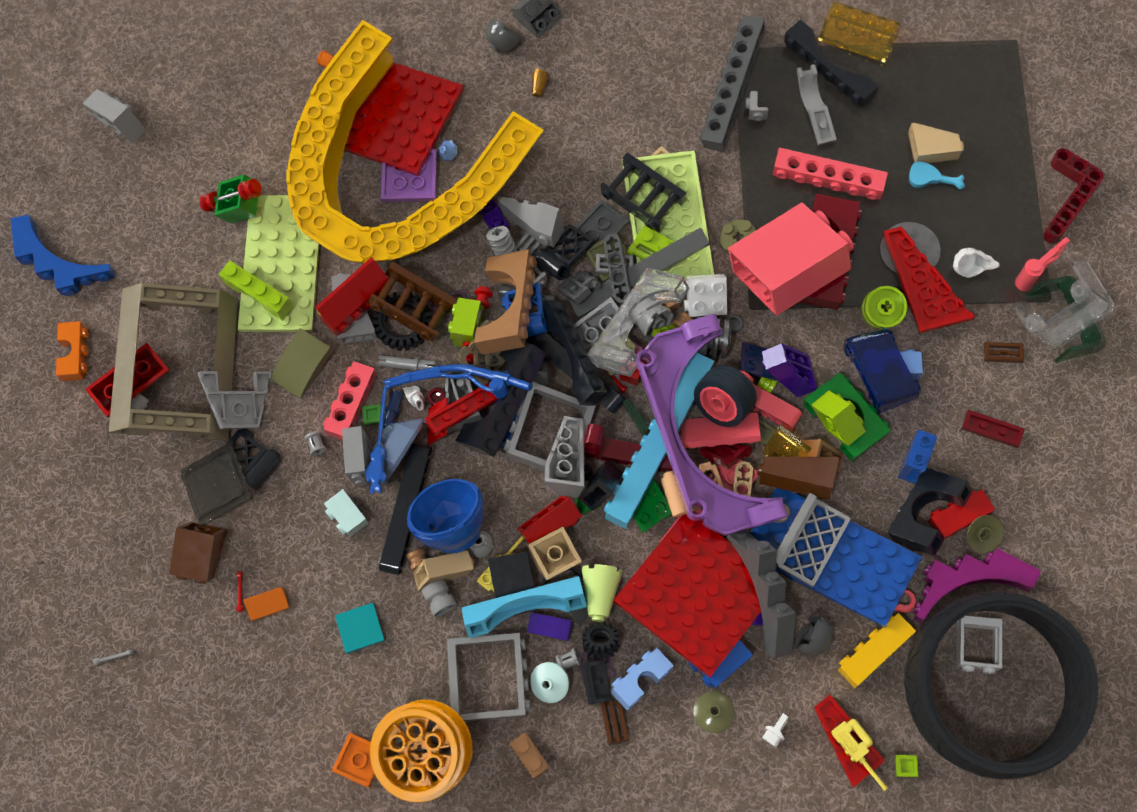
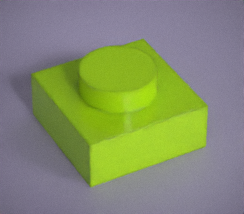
M895 755V777H918L917 755Z

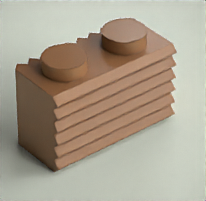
M526 732L510 743V748L517 755V758L522 762L521 764L533 780H536L550 769Z

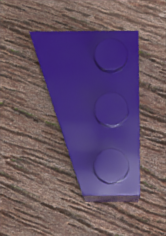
M782 343L762 351V363L765 369L796 397H801L817 390L808 354Z

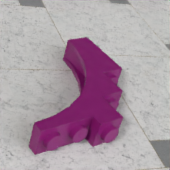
M998 548L992 553L988 552L983 562L967 554L962 558L958 557L953 566L954 569L934 560L931 564L927 563L922 573L925 575L923 581L930 584V586L926 584L921 594L924 598L921 603L917 602L913 613H915L913 620L921 623L939 599L951 591L966 585L1001 583L1029 592L1034 588L1041 570Z

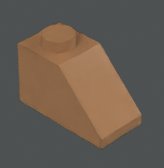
M816 439L802 440L798 457H838L839 461L836 472L840 473L844 454L823 440Z

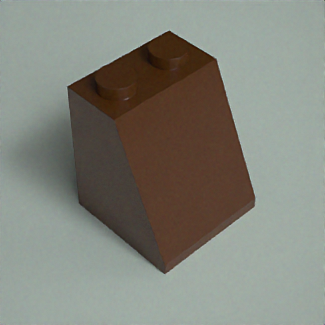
M192 521L177 527L169 574L175 575L177 579L181 580L194 579V582L205 584L212 580L228 529Z

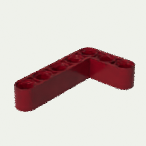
M1060 148L1055 152L1051 159V166L1054 170L1078 185L1043 234L1044 240L1050 244L1057 243L1104 178V173L1101 169L1066 148Z
M597 424L587 425L583 443L584 456L586 458L594 457L600 461L611 460L622 465L633 464L631 462L632 456L635 451H640L642 447L640 444L605 438V428ZM667 454L658 469L660 472L673 471Z

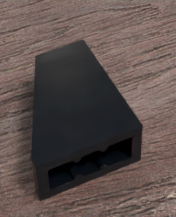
M607 460L596 470L578 499L593 511L613 494L622 471Z

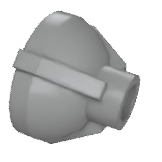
M481 531L478 537L482 539V542L480 544L474 543L467 549L470 556L483 558L494 550L493 539L485 531Z

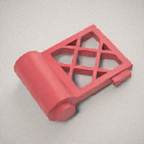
M1065 237L1041 259L1028 260L1015 280L1016 287L1024 292L1030 291L1044 270L1060 257L1070 240Z

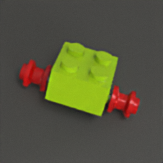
M480 286L474 291L477 299L458 298L457 304L453 305L452 315H454L453 321L449 322L448 332H450V339H452L454 346L468 347L475 339L476 328L480 326L483 320V309H489L491 306L488 302V298L493 297V292L490 291V288ZM468 354L465 358L470 365L474 364V354Z

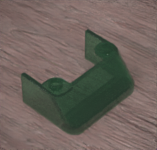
M1063 276L1043 281L1027 294L1028 298L1060 290L1064 294L1080 331L1083 345L1068 348L1055 359L1056 363L1096 353L1105 348L1107 341L1083 286L1071 276Z

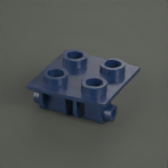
M742 342L741 371L748 373L752 377L757 375L777 381L765 369L762 363V351L767 349Z

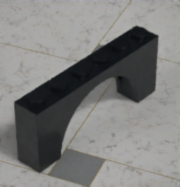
M525 343V347L501 351L499 356L506 360L510 375L532 383L546 353L533 344ZM513 385L507 386L509 389L508 394L499 400L495 408L480 421L473 424H463L455 441L471 450L495 457L528 390Z

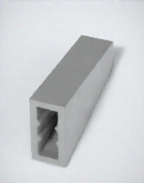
M339 273L336 276H331L332 290L334 291L350 274ZM367 311L363 313V316L358 321H354L345 333L337 336L340 344L378 339Z

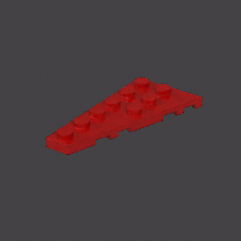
M902 226L883 232L884 240L919 334L974 320L975 316L973 313L966 309L964 302L953 293L951 286L938 270L931 266L925 254L918 250L915 242Z

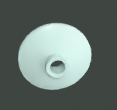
M545 662L538 665L531 674L530 684L532 691L541 701L555 703L566 696L569 690V678L566 671L560 665L553 662ZM545 681L549 682V687H546L544 683Z

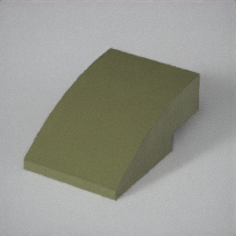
M300 328L283 352L270 380L301 399L323 370L322 366L333 351L330 346Z

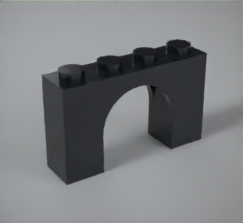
M926 468L925 472L919 475L917 483L913 490L909 492L907 500L900 507L898 515L894 522L890 524L887 533L894 542L935 557L944 539L938 530L917 523L919 512L928 503L938 500L964 507L973 490L966 480Z

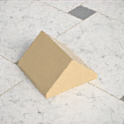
M564 527L528 544L535 566L546 581L582 562Z

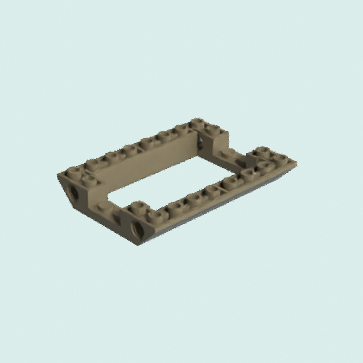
M140 283L123 288L109 433L149 436L150 431L186 433L192 439L228 441L229 429H219L212 409L211 414L131 408L140 307L160 311V305L199 308V314H218L214 371L218 373L219 391H232L238 298L216 289Z

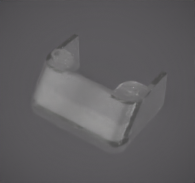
M1073 260L1070 262L1080 278L1071 287V294L1075 302L1049 320L1045 321L1040 314L1036 313L1029 301L1014 302L1012 304L1026 329L1050 347L1063 346L1109 315L1114 309L1112 299L1087 260Z

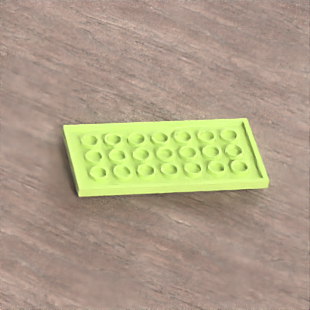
M695 151L637 157L645 165L687 192L686 201L683 205L674 203L660 220L663 224L662 231L659 234L675 242L701 227L708 239ZM633 172L629 173L625 178L626 193L639 179ZM648 182L644 183L630 201L639 207L654 189L653 186ZM659 193L645 211L654 217L669 199L668 196L664 193ZM629 212L634 241L642 227L646 226V223ZM710 245L640 284L641 295L645 297L661 296L668 291H673L674 294L684 293L683 282L686 281V276L714 275ZM641 246L638 247V249L649 255L654 254ZM636 256L637 263L643 260Z
M260 195L258 197L256 216L248 218L243 269L287 296L293 308L281 321L267 312L257 301L241 292L238 320L239 332H297L300 328L306 332H313L320 244L306 236L298 227L290 207L288 195Z

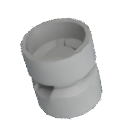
M444 579L427 585L421 591L426 602H431L429 608L434 617L441 616L457 606L452 594H448L449 588Z

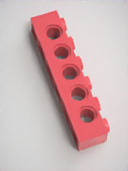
M783 148L778 150L773 175L780 179L787 178L798 183L812 184L815 187H826L833 191H843L854 196H865L871 200L881 199L888 172Z

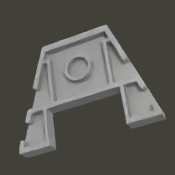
M217 371L198 372V377L220 430L259 428L264 409L263 403L269 388L267 386L272 375L271 371L253 372L254 391H219Z

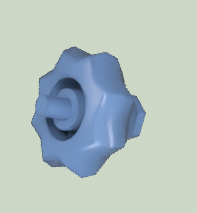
M444 140L439 146V156L444 161H453L458 155V145L453 140Z

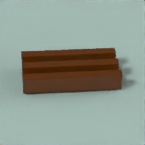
M984 342L983 344L985 362H1024L1023 343ZM989 348H1012L1019 349V351L989 350ZM989 355H1010V356H1019V357L989 356Z
M616 700L600 703L608 745L629 741L620 702ZM614 705L618 706L624 736L622 738L619 736ZM605 707H610L616 739L611 738Z

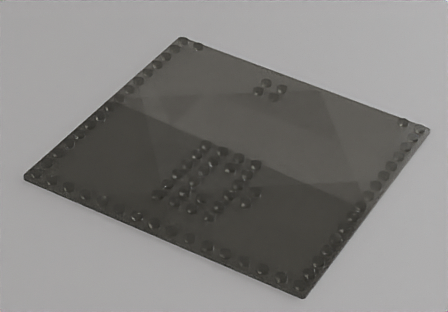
M1016 40L818 46L822 54L837 67L852 73L867 75L879 85L876 96L861 109L858 105L853 104L845 94L840 93L831 82H827L824 76L817 71L820 97L823 103L827 105L837 139L836 142L821 146L817 145L809 113L802 102L797 68L801 67L802 71L811 70V65L802 60L794 50L788 47L759 48L737 113L743 220L750 221L755 229L758 230L800 203H804L812 211L816 194L860 202L861 218L860 221H856V226H859L857 237H853L852 241L856 243L854 253H850L852 265L851 270L846 272V276H849L847 287L843 288V293H846L844 304H840L839 308L861 307L864 297L881 286L895 287L906 298L897 273L885 264L880 252L883 232L903 222L922 224L936 235L941 251L935 268L951 286L953 293L964 304L1049 302L1052 299L1048 267L1030 291H1021L1015 285V280L1026 262L1030 259L1039 260L1046 254L1020 56ZM750 91H758L757 107L768 108L766 120L755 121L749 119V109H745L746 98L750 96ZM912 123L959 134L960 141H963L964 151L958 160L928 164L934 166L943 176L955 178L963 175V183L965 184L963 189L959 190L956 186L946 183L928 184L922 188H915L910 184L909 172L915 163L908 134ZM783 148L888 172L882 197L880 200H871L865 196H854L847 192L833 191L826 187H815L812 184L798 183L787 178L780 179L773 175L778 150ZM974 248L991 256L1000 266L967 278L959 275L954 270L953 262L955 255L961 249ZM748 288L749 309L770 310ZM798 302L788 309H810L824 307Z

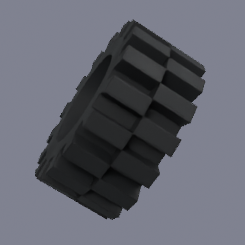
M596 622L595 626L593 623L589 624L590 628L586 627L585 632L583 631L582 633L584 653L586 652L588 657L591 655L594 660L596 657H598V660H602V657H605V660H607L609 655L613 657L615 655L614 652L617 653L619 648V634L616 627L613 628V625L610 623L607 626L606 622H603L602 625ZM598 638H604L608 640L607 642L601 644L593 642Z

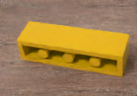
M899 613L895 617L891 616L886 628L883 627L880 631L876 628L868 635L870 640L866 644L861 642L853 649L856 653L851 658L847 655L839 662L841 667L838 671L856 688L913 635L916 630Z

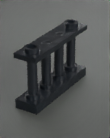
M627 152L623 157L624 169L610 186L602 182L601 194L607 200L611 199L646 223L648 228L660 233L663 224L660 220L674 203L683 205L686 201L687 192ZM633 172L639 179L626 195L622 196L615 190L628 174ZM648 182L654 189L638 207L630 200L642 185ZM659 193H664L669 199L654 217L645 210Z

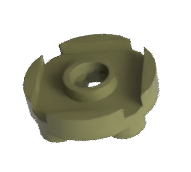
M735 220L723 226V231L720 235L721 245L729 253L728 248L737 243L735 239L737 235L745 238L755 232L756 229L748 220Z

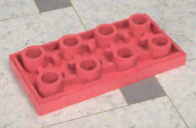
M758 412L749 413L741 423L734 427L720 426L706 417L685 419L681 426L682 445L684 448L689 449L725 444L734 445L736 443L751 444L761 441Z

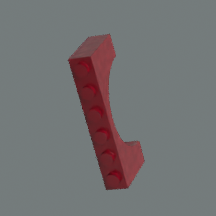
M816 194L812 211H822L829 220L830 228L836 233L844 231L851 241H853V237H857L859 226H856V221H860L862 210L859 209L860 202ZM846 273L801 300L800 303L838 310L840 304H844L846 293H843V288L847 287L849 276H846Z

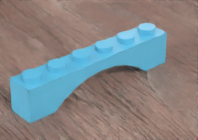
M577 576L462 607V613L468 636L473 638L490 633L504 620L524 611L550 608L570 612L587 607L580 578Z

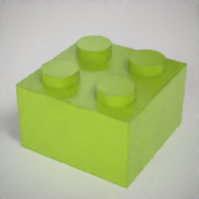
M828 391L812 404L826 431L845 445L849 446L866 432L862 425L864 423L863 420L855 413V406L849 400L846 402L841 395Z

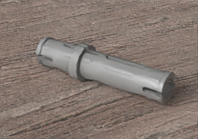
M380 355L379 359L381 361H378L379 367L409 369L413 371L437 366L436 361L420 360L419 357L411 359Z

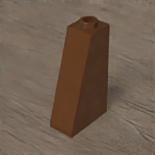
M765 457L764 463L759 464L757 475L760 476L759 484L805 495L811 493L818 498L830 500L839 458Z

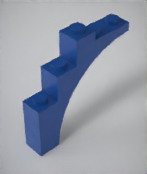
M29 215L10 218L15 258L24 265H30L34 262L35 273L41 280H52L54 278L55 288L61 295L72 296L74 293L80 292L79 285L88 286L92 282H106L110 278L115 277V271L109 264L95 266L79 265L67 262L53 255L43 246L37 234L35 222Z

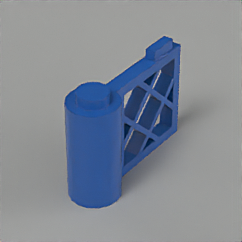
M540 283L532 285L533 291L536 290L537 293L530 300L531 308L533 305H536L538 312L529 313L530 322L527 324L528 337L547 332ZM516 290L505 292V296L501 297L502 307L506 308V311L512 304L510 298L516 295Z

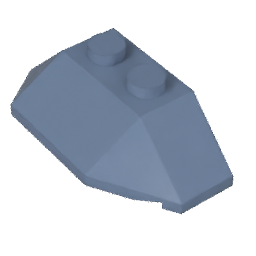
M414 418L395 422L384 429L381 446L385 449L384 472L386 479L380 485L386 486L413 440L425 424V419Z

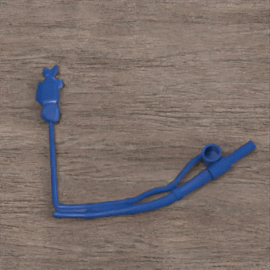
M466 364L439 365L413 372L409 371L405 374L385 379L383 382L385 386L382 393L377 448L370 453L371 462L366 468L367 483H372L370 494H373L375 491L381 494L382 487L380 483L386 479L384 472L385 449L381 446L388 389L405 383L431 378H465L471 380L482 390L493 393L496 398H503L509 392L507 386L513 385L531 391L533 384L514 378L512 375L501 371H492ZM463 371L467 373L455 375L442 372ZM472 375L485 377L492 381L489 383V387H487Z

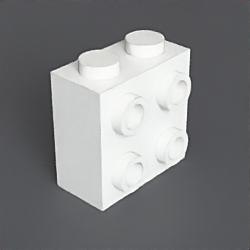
M724 274L686 276V281L683 282V291L687 293V300H684V311H687L690 317L712 314L727 315V283Z

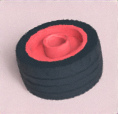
M719 365L709 370L694 389V399L701 413L713 423L724 427H734L741 423L752 411L757 401L755 387L747 376L738 369L726 365Z

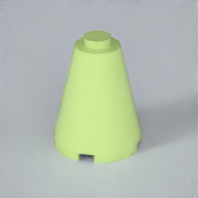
M585 565L582 567V576L588 616L594 622H604V619L609 618L613 599L622 576V570L617 571V567L609 565H595L594 568L589 569V565Z

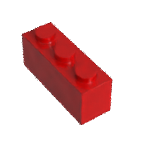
M973 490L964 507L949 503L947 509L942 511L939 508L932 512V517L928 520V523L933 529L939 531L943 539H946L970 526L979 516L991 515L995 508L983 490L978 492Z
M560 496L516 529L528 545L561 527L566 529L575 525L582 515L568 496Z

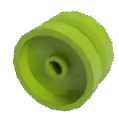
M881 286L869 292L861 304V315L864 321L872 328L880 330L899 324L907 312V300L903 293L891 286ZM881 305L886 307L885 312L884 309H881Z

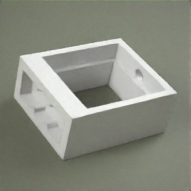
M964 616L957 621L956 667H962V671L965 672L983 669V673L995 674V671L1002 669V619ZM964 627L993 630V664L964 661Z

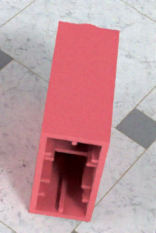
M800 203L728 248L733 273L777 316L851 270L849 252L854 247L850 237L844 231L836 233L830 228L829 220L822 211L813 212L804 203Z

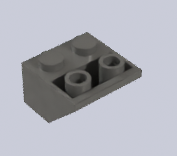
M520 0L510 9L518 22L537 38L563 16L553 0Z

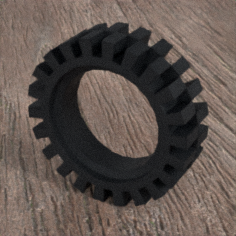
M397 292L393 293L394 297L390 298L388 295L386 302L395 306L401 296L397 295ZM411 292L403 307L415 310L421 300L420 296L417 294L414 296ZM428 305L425 306L420 315V322L427 326L432 318ZM376 311L373 314V325L380 341L382 340L384 345H389V348L394 349L395 347L398 351L405 348V351H407L409 347L413 346V349H415L418 343L420 345L424 343L423 338L416 332L406 336L392 334L386 327L388 316L380 311Z

